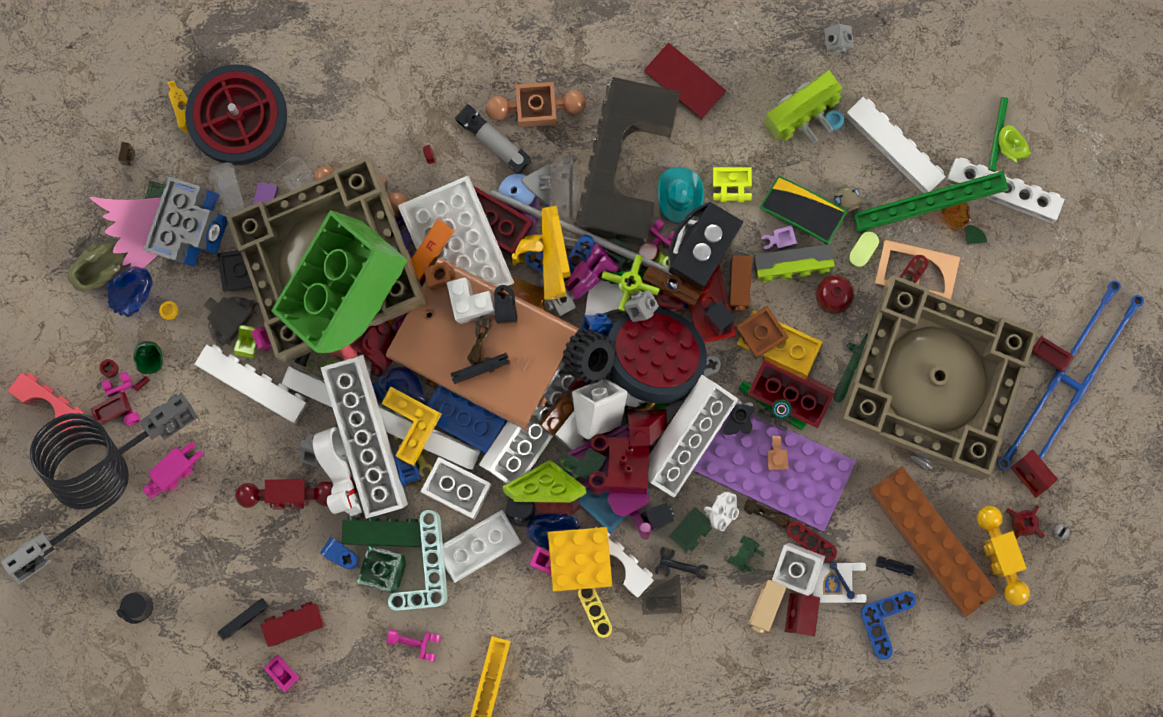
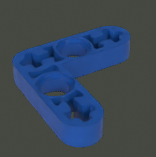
M587 234L580 236L568 255L567 260L571 274L578 266V264H574L571 261L572 256L577 255L585 262L590 256L592 247L595 245L592 236ZM589 241V246H586L584 252H581L583 243ZM543 251L526 252L525 262L534 269L544 273L543 263L539 265L543 257ZM537 254L534 260L530 259L531 255Z
M905 591L867 604L861 609V618L877 658L882 660L888 659L893 653L882 618L914 607L916 597L912 592ZM904 595L912 598L909 606L906 603L900 604L901 609L898 610V605L894 598L897 597V601L903 600ZM891 601L894 609L891 612L884 611V602ZM868 607L870 610L875 611V614L872 616L874 621L878 619L879 623H873L868 626L867 622H871L870 617L865 616ZM874 626H879L882 629V635L878 638L871 634ZM885 637L886 642H882L884 648L888 647L889 651L886 652V656L878 653L881 647L879 643L875 645L874 641Z

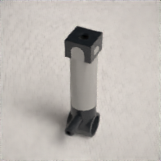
M469 104L454 118L460 126L470 131L506 162L509 168L516 174H521L531 163V157L522 149L519 150L483 119Z

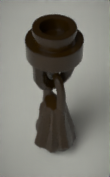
M480 317L476 322L475 334L477 340L467 357L470 364L474 365L481 362V344L492 328L491 319ZM481 328L485 329L484 335L483 333L479 334Z
M747 499L743 509L747 514L761 515L782 528L789 525L790 519L787 514L771 511L757 504L756 500Z

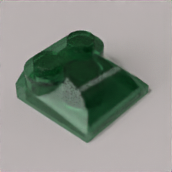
M369 545L357 583L393 594L398 590L406 568L405 556Z

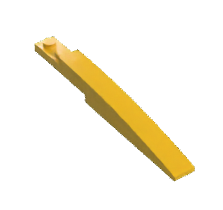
M491 637L470 717H492L511 641Z

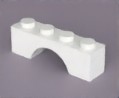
M608 538L609 554L620 560L625 568L626 576L623 586L638 598L654 581L651 578L653 574L646 568L642 570L637 565L639 561L633 555L627 556L623 552L625 548L618 541L613 543Z

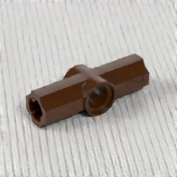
M652 265L648 267L642 279L644 282L660 288L665 295L675 297L692 307L696 305L702 294L698 289L681 281L678 276L669 275ZM675 283L677 288L670 289L667 284Z

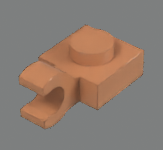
M773 436V450L767 451L768 471L788 469L787 449L781 450V436Z

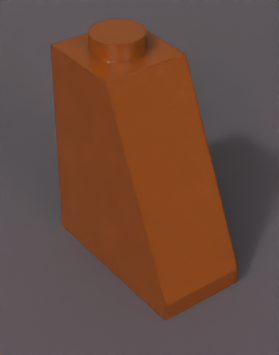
M732 256L730 263L729 307L733 308V311L742 312L749 308L752 256Z

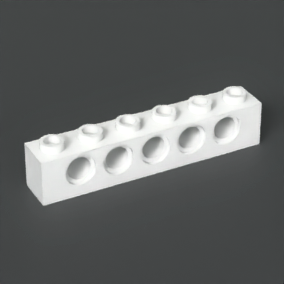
M956 158L952 163L945 183L954 185L970 180L965 177V172H971L975 179L999 171L992 172L984 165L978 164L976 166L971 164L968 159ZM1006 177V181L1010 190L1009 193L1001 192L984 197L1051 224L1057 221L1065 200L1055 192L1047 193L1042 191V188L1039 186H1029L1024 184V181L1021 179H1010ZM1019 193H1025L1028 199L1022 200L1019 197ZM1037 199L1044 200L1046 206H1039L1037 203Z

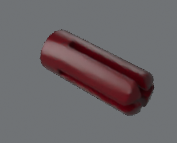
M147 376L143 377L133 388L138 392L150 379Z

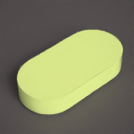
M865 232L862 234L849 254V262L852 266L860 268L866 265L879 244L878 236L875 233Z

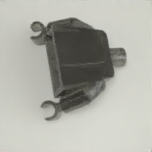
M233 296L228 299L223 297L219 303L212 297L206 301L204 307L211 311L207 317L210 321L208 328L212 339L221 351H225L223 349L225 344L231 345V342L239 334L240 325L245 326L252 318L253 313H257L254 310L255 306L259 305L257 301Z

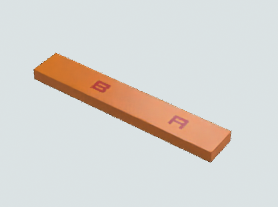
M437 219L411 259L420 283L425 277L424 268L432 266L455 231L439 219ZM398 317L387 321L391 327Z

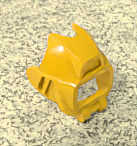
M529 235L521 239L516 252L512 254V265L516 266L521 262L527 264L524 257L528 251L542 252L544 250L543 240H541L542 235ZM537 254L531 255L530 259L534 260Z

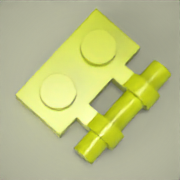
M713 167V188H721V193H713V201L744 202L752 200V193H744V188L752 187V167ZM727 188H738V193H727Z

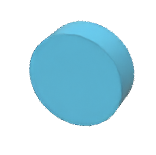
M832 110L825 116L833 130H838L842 127L844 116L840 111Z

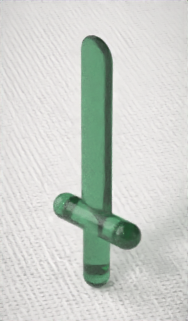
M868 332L865 333L859 346L851 342L847 344V349L854 353L836 388L833 399L837 402L843 401L848 392L853 374L858 367L866 344Z

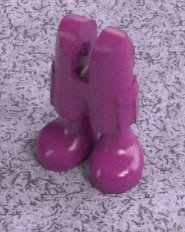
M595 244L587 261H581L564 285L568 291H571L573 298L577 300L601 281L599 275L603 271L615 273L620 268L608 257V253L599 244ZM599 261V263L593 269L592 266Z

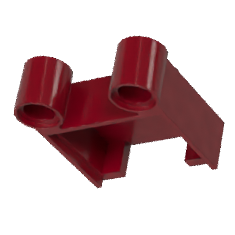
M602 434L595 435L591 440V453L595 457H603L609 453L608 477L599 471L592 473L589 477V490L596 495L603 492L646 495L648 487L649 445L630 446L629 438H612ZM602 443L604 447L599 449L595 447V444ZM600 480L603 484L595 486L593 481Z

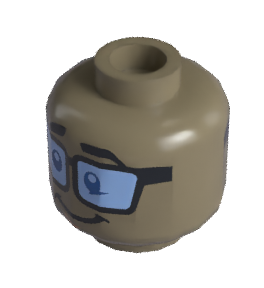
M845 184L837 188L838 192L834 194L833 198L836 205L848 211L846 214L860 208L859 205L862 201L856 187H848Z

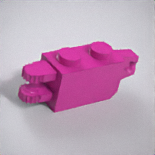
M194 442L189 443L182 450L176 447L150 470L149 477L151 480L143 489V492L150 499H153L163 491H173L179 485L177 482L180 479L187 478L193 472L194 464L204 455L200 450L190 459L186 457L196 446Z

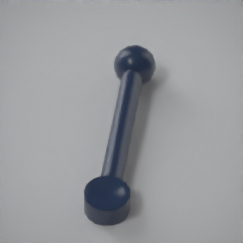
M831 562L830 568L835 571L847 591V597L849 599L854 598L855 593L849 589L837 569V563Z

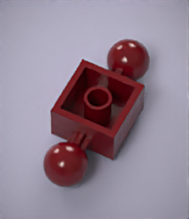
M266 479L265 489H258L252 483L240 485L236 490L235 498L237 503L244 508L254 507L259 501H265V504L269 505L273 510H283L285 506H290L292 509H304V506H309V500H316L318 504L328 506L327 497L332 495L333 483L323 481L315 488H309V482L305 479Z

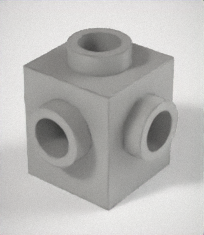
M837 24L824 29L827 51L835 52L836 55H842L847 53V50L854 48L851 26Z
M566 287V297L551 300L544 299L546 310L556 317L576 308L573 303V296Z
M650 290L634 292L631 295V299L624 305L633 322L651 318L654 315L653 312L659 307Z
M308 433L306 439H302L299 446V451H301L299 462L318 467L319 462L313 449L314 434Z

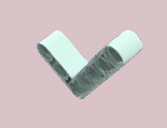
M426 510L420 515L426 590L392 594L388 599V605L393 610L439 607L447 602L448 595L441 519L436 511ZM431 513L434 516V522L429 525L426 522V516ZM430 533L436 536V541L433 544H430L427 540ZM432 553H436L438 556V561L435 564H432L429 560V556ZM435 572L440 576V580L436 584L431 580V576ZM436 592L440 593L442 597L439 603L433 600V595ZM416 594L422 597L420 605L414 603V596ZM397 596H400L403 600V604L400 607H397L394 603Z

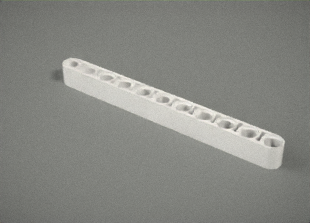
M289 365L282 381L284 386L332 407L323 378L296 366ZM378 404L386 432L404 440L414 421ZM433 429L423 448L468 469L474 468L481 452L473 446Z

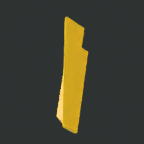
M556 205L542 209L545 300L566 297L563 278L571 277Z

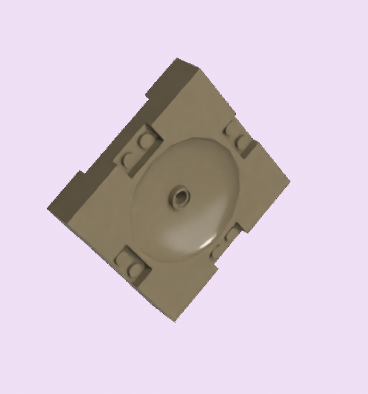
M368 156L332 171L333 174L267 202L263 203L260 201L226 216L238 251L242 254L265 319L264 325L277 359L285 363L311 353L314 350L271 310L330 210L363 221L408 260L400 277L395 281L383 301L381 309L376 313L369 326L379 325L428 304L394 218L395 214L377 165Z
M892 275L885 282L867 334L866 344L858 367L853 374L836 424L884 443L903 447L928 457V460L983 480L992 474L1003 440L1004 428L1024 368L1027 367L1038 331L1003 317L999 319L932 293L929 291V288ZM935 373L941 376V381L935 379Z

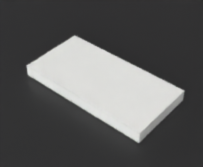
M503 510L443 544L445 568L454 583L522 544Z

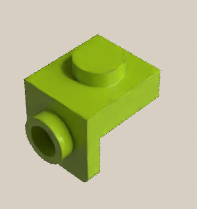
M240 325L234 355L254 357L257 345L251 331L256 328Z

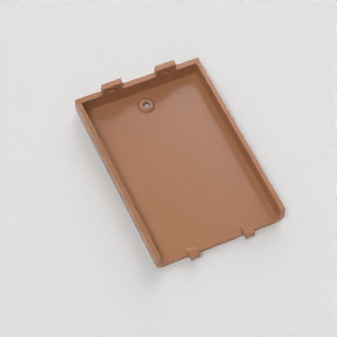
M442 258L436 261L435 265L447 262L450 267L453 266L456 278H453V280L466 277L471 283L473 295L489 291L494 296L497 286ZM445 272L438 273L437 279H443ZM426 280L422 290L428 304L408 312L387 350L386 357L528 431L529 427L527 425L538 404L544 407L547 399L543 398V395L560 363L563 361L565 356L563 351L566 350V343L570 342V337L575 336L576 332H581V329L515 296L517 322L497 324L495 315L487 317L492 320V328L481 344V362L485 361L487 357L493 358L506 352L510 364L494 369L492 373L486 372L454 384L451 372L473 365L470 364L467 357L477 340L475 334L477 320L459 324L454 317L448 286L431 290ZM504 291V294L501 295V297L505 299V296L508 295V293ZM432 313V317L428 318L427 314ZM481 328L479 334L483 333L484 335L485 329Z

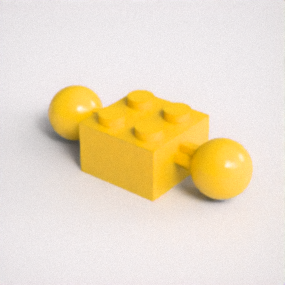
M985 506L979 510L977 522L981 528L989 532L991 539L984 541L985 545H983L986 556H989L992 562L990 564L991 571L997 578L1005 576L1007 586L1004 590L1006 600L1015 606L1023 605L1030 597V590L1027 584L1018 580L1016 572L1025 570L1027 567L1014 532L1002 535L999 528L1002 523L1000 510L994 506Z

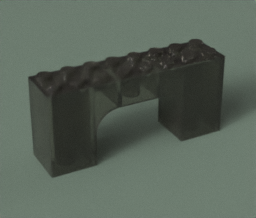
M612 77V82H608L605 98L607 101L603 100L601 109L603 119L599 118L597 125V135L599 137L594 138L593 153L595 154L594 156L591 155L589 159L588 171H590V174H586L584 189H586V193L582 192L580 208L582 210L577 211L575 226L598 237L642 246L647 243L655 202L629 197L617 190L614 178L624 140L634 132H647L671 138L680 92Z

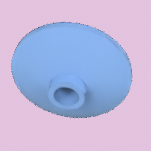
M512 174L506 177L498 191L530 206L535 197L521 183V179L526 176L523 174ZM517 188V192L512 194V190ZM509 206V207H511L512 209H514V210H516V211H521V210H518V209H516V208H514V207H512V206Z

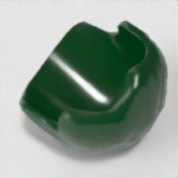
M143 341L135 347L133 358L137 371L150 375L162 369L163 354L157 343Z

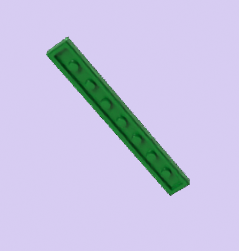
M1000 171L853 213L858 233L1005 192L1009 188L1004 171Z

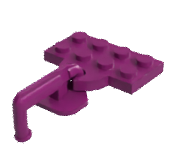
M628 424L605 436L629 438ZM591 442L562 455L571 476L586 488L589 487V477L592 473L599 471L608 477L609 453L603 457H595L591 453ZM597 443L595 447L601 449L604 445ZM600 480L593 481V484L597 483L599 486L603 484ZM648 492L646 495L610 493L608 503L613 512L621 517L630 515L641 538L644 540L648 539L652 527L649 523H644L638 511L648 504Z

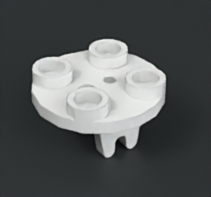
M724 492L715 498L716 501L712 508L707 506L704 508V511L707 512L705 517L710 519L711 525L715 529L724 531L732 519L735 520L738 517L739 510L737 509V496L735 494Z

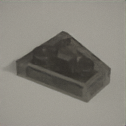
M680 574L642 593V615L682 613Z

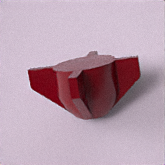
M1035 505L1032 511L1023 510L1018 513L1009 508L1006 509L1005 512L1013 517L1012 528L1016 532L1014 534L1016 539L1019 536H1029L1034 533L1040 538H1044L1045 534L1038 528L1039 519L1036 515L1039 509L1038 505Z

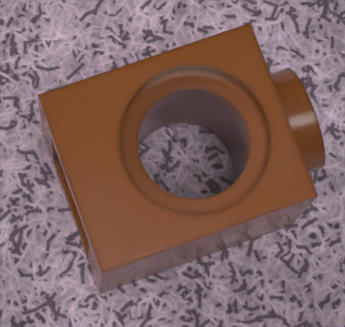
M447 262L424 268L427 285L431 290L446 287L447 282L453 281V278H456L453 266L450 267ZM445 272L444 278L438 280V273Z

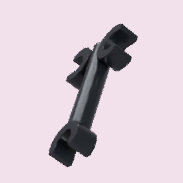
M665 547L661 548V559L655 569V574H658L660 568H665V577H668L670 567L696 574L697 578L701 580L706 578L700 575L699 570H708L707 565L697 567L671 560L675 555V550L671 551L670 556H665Z

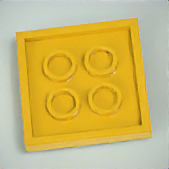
M607 527L548 532L553 591L612 587Z

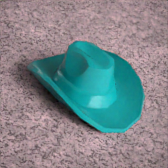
M677 167L668 169L660 175L658 181V203L661 213L665 218L680 224L689 213L703 205L704 187L703 181L697 173L691 169Z

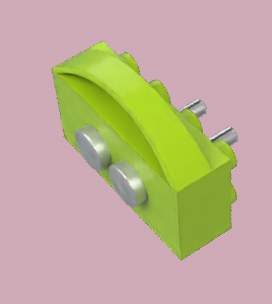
M828 70L811 83L808 81L802 84L795 91L794 95L789 94L778 102V106L766 114L764 124L777 141L781 138L787 141L794 135L793 132L798 127L800 131H804L814 144L818 139L808 127V122L813 116L830 133L833 128L824 117V110L826 106L832 109L840 103L839 100L842 98L840 93L843 88L830 70Z

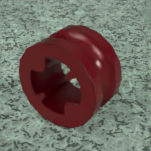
M111 359L102 361L99 366L100 372L108 378L116 376L119 371L117 363ZM111 364L114 369L107 373L104 368Z

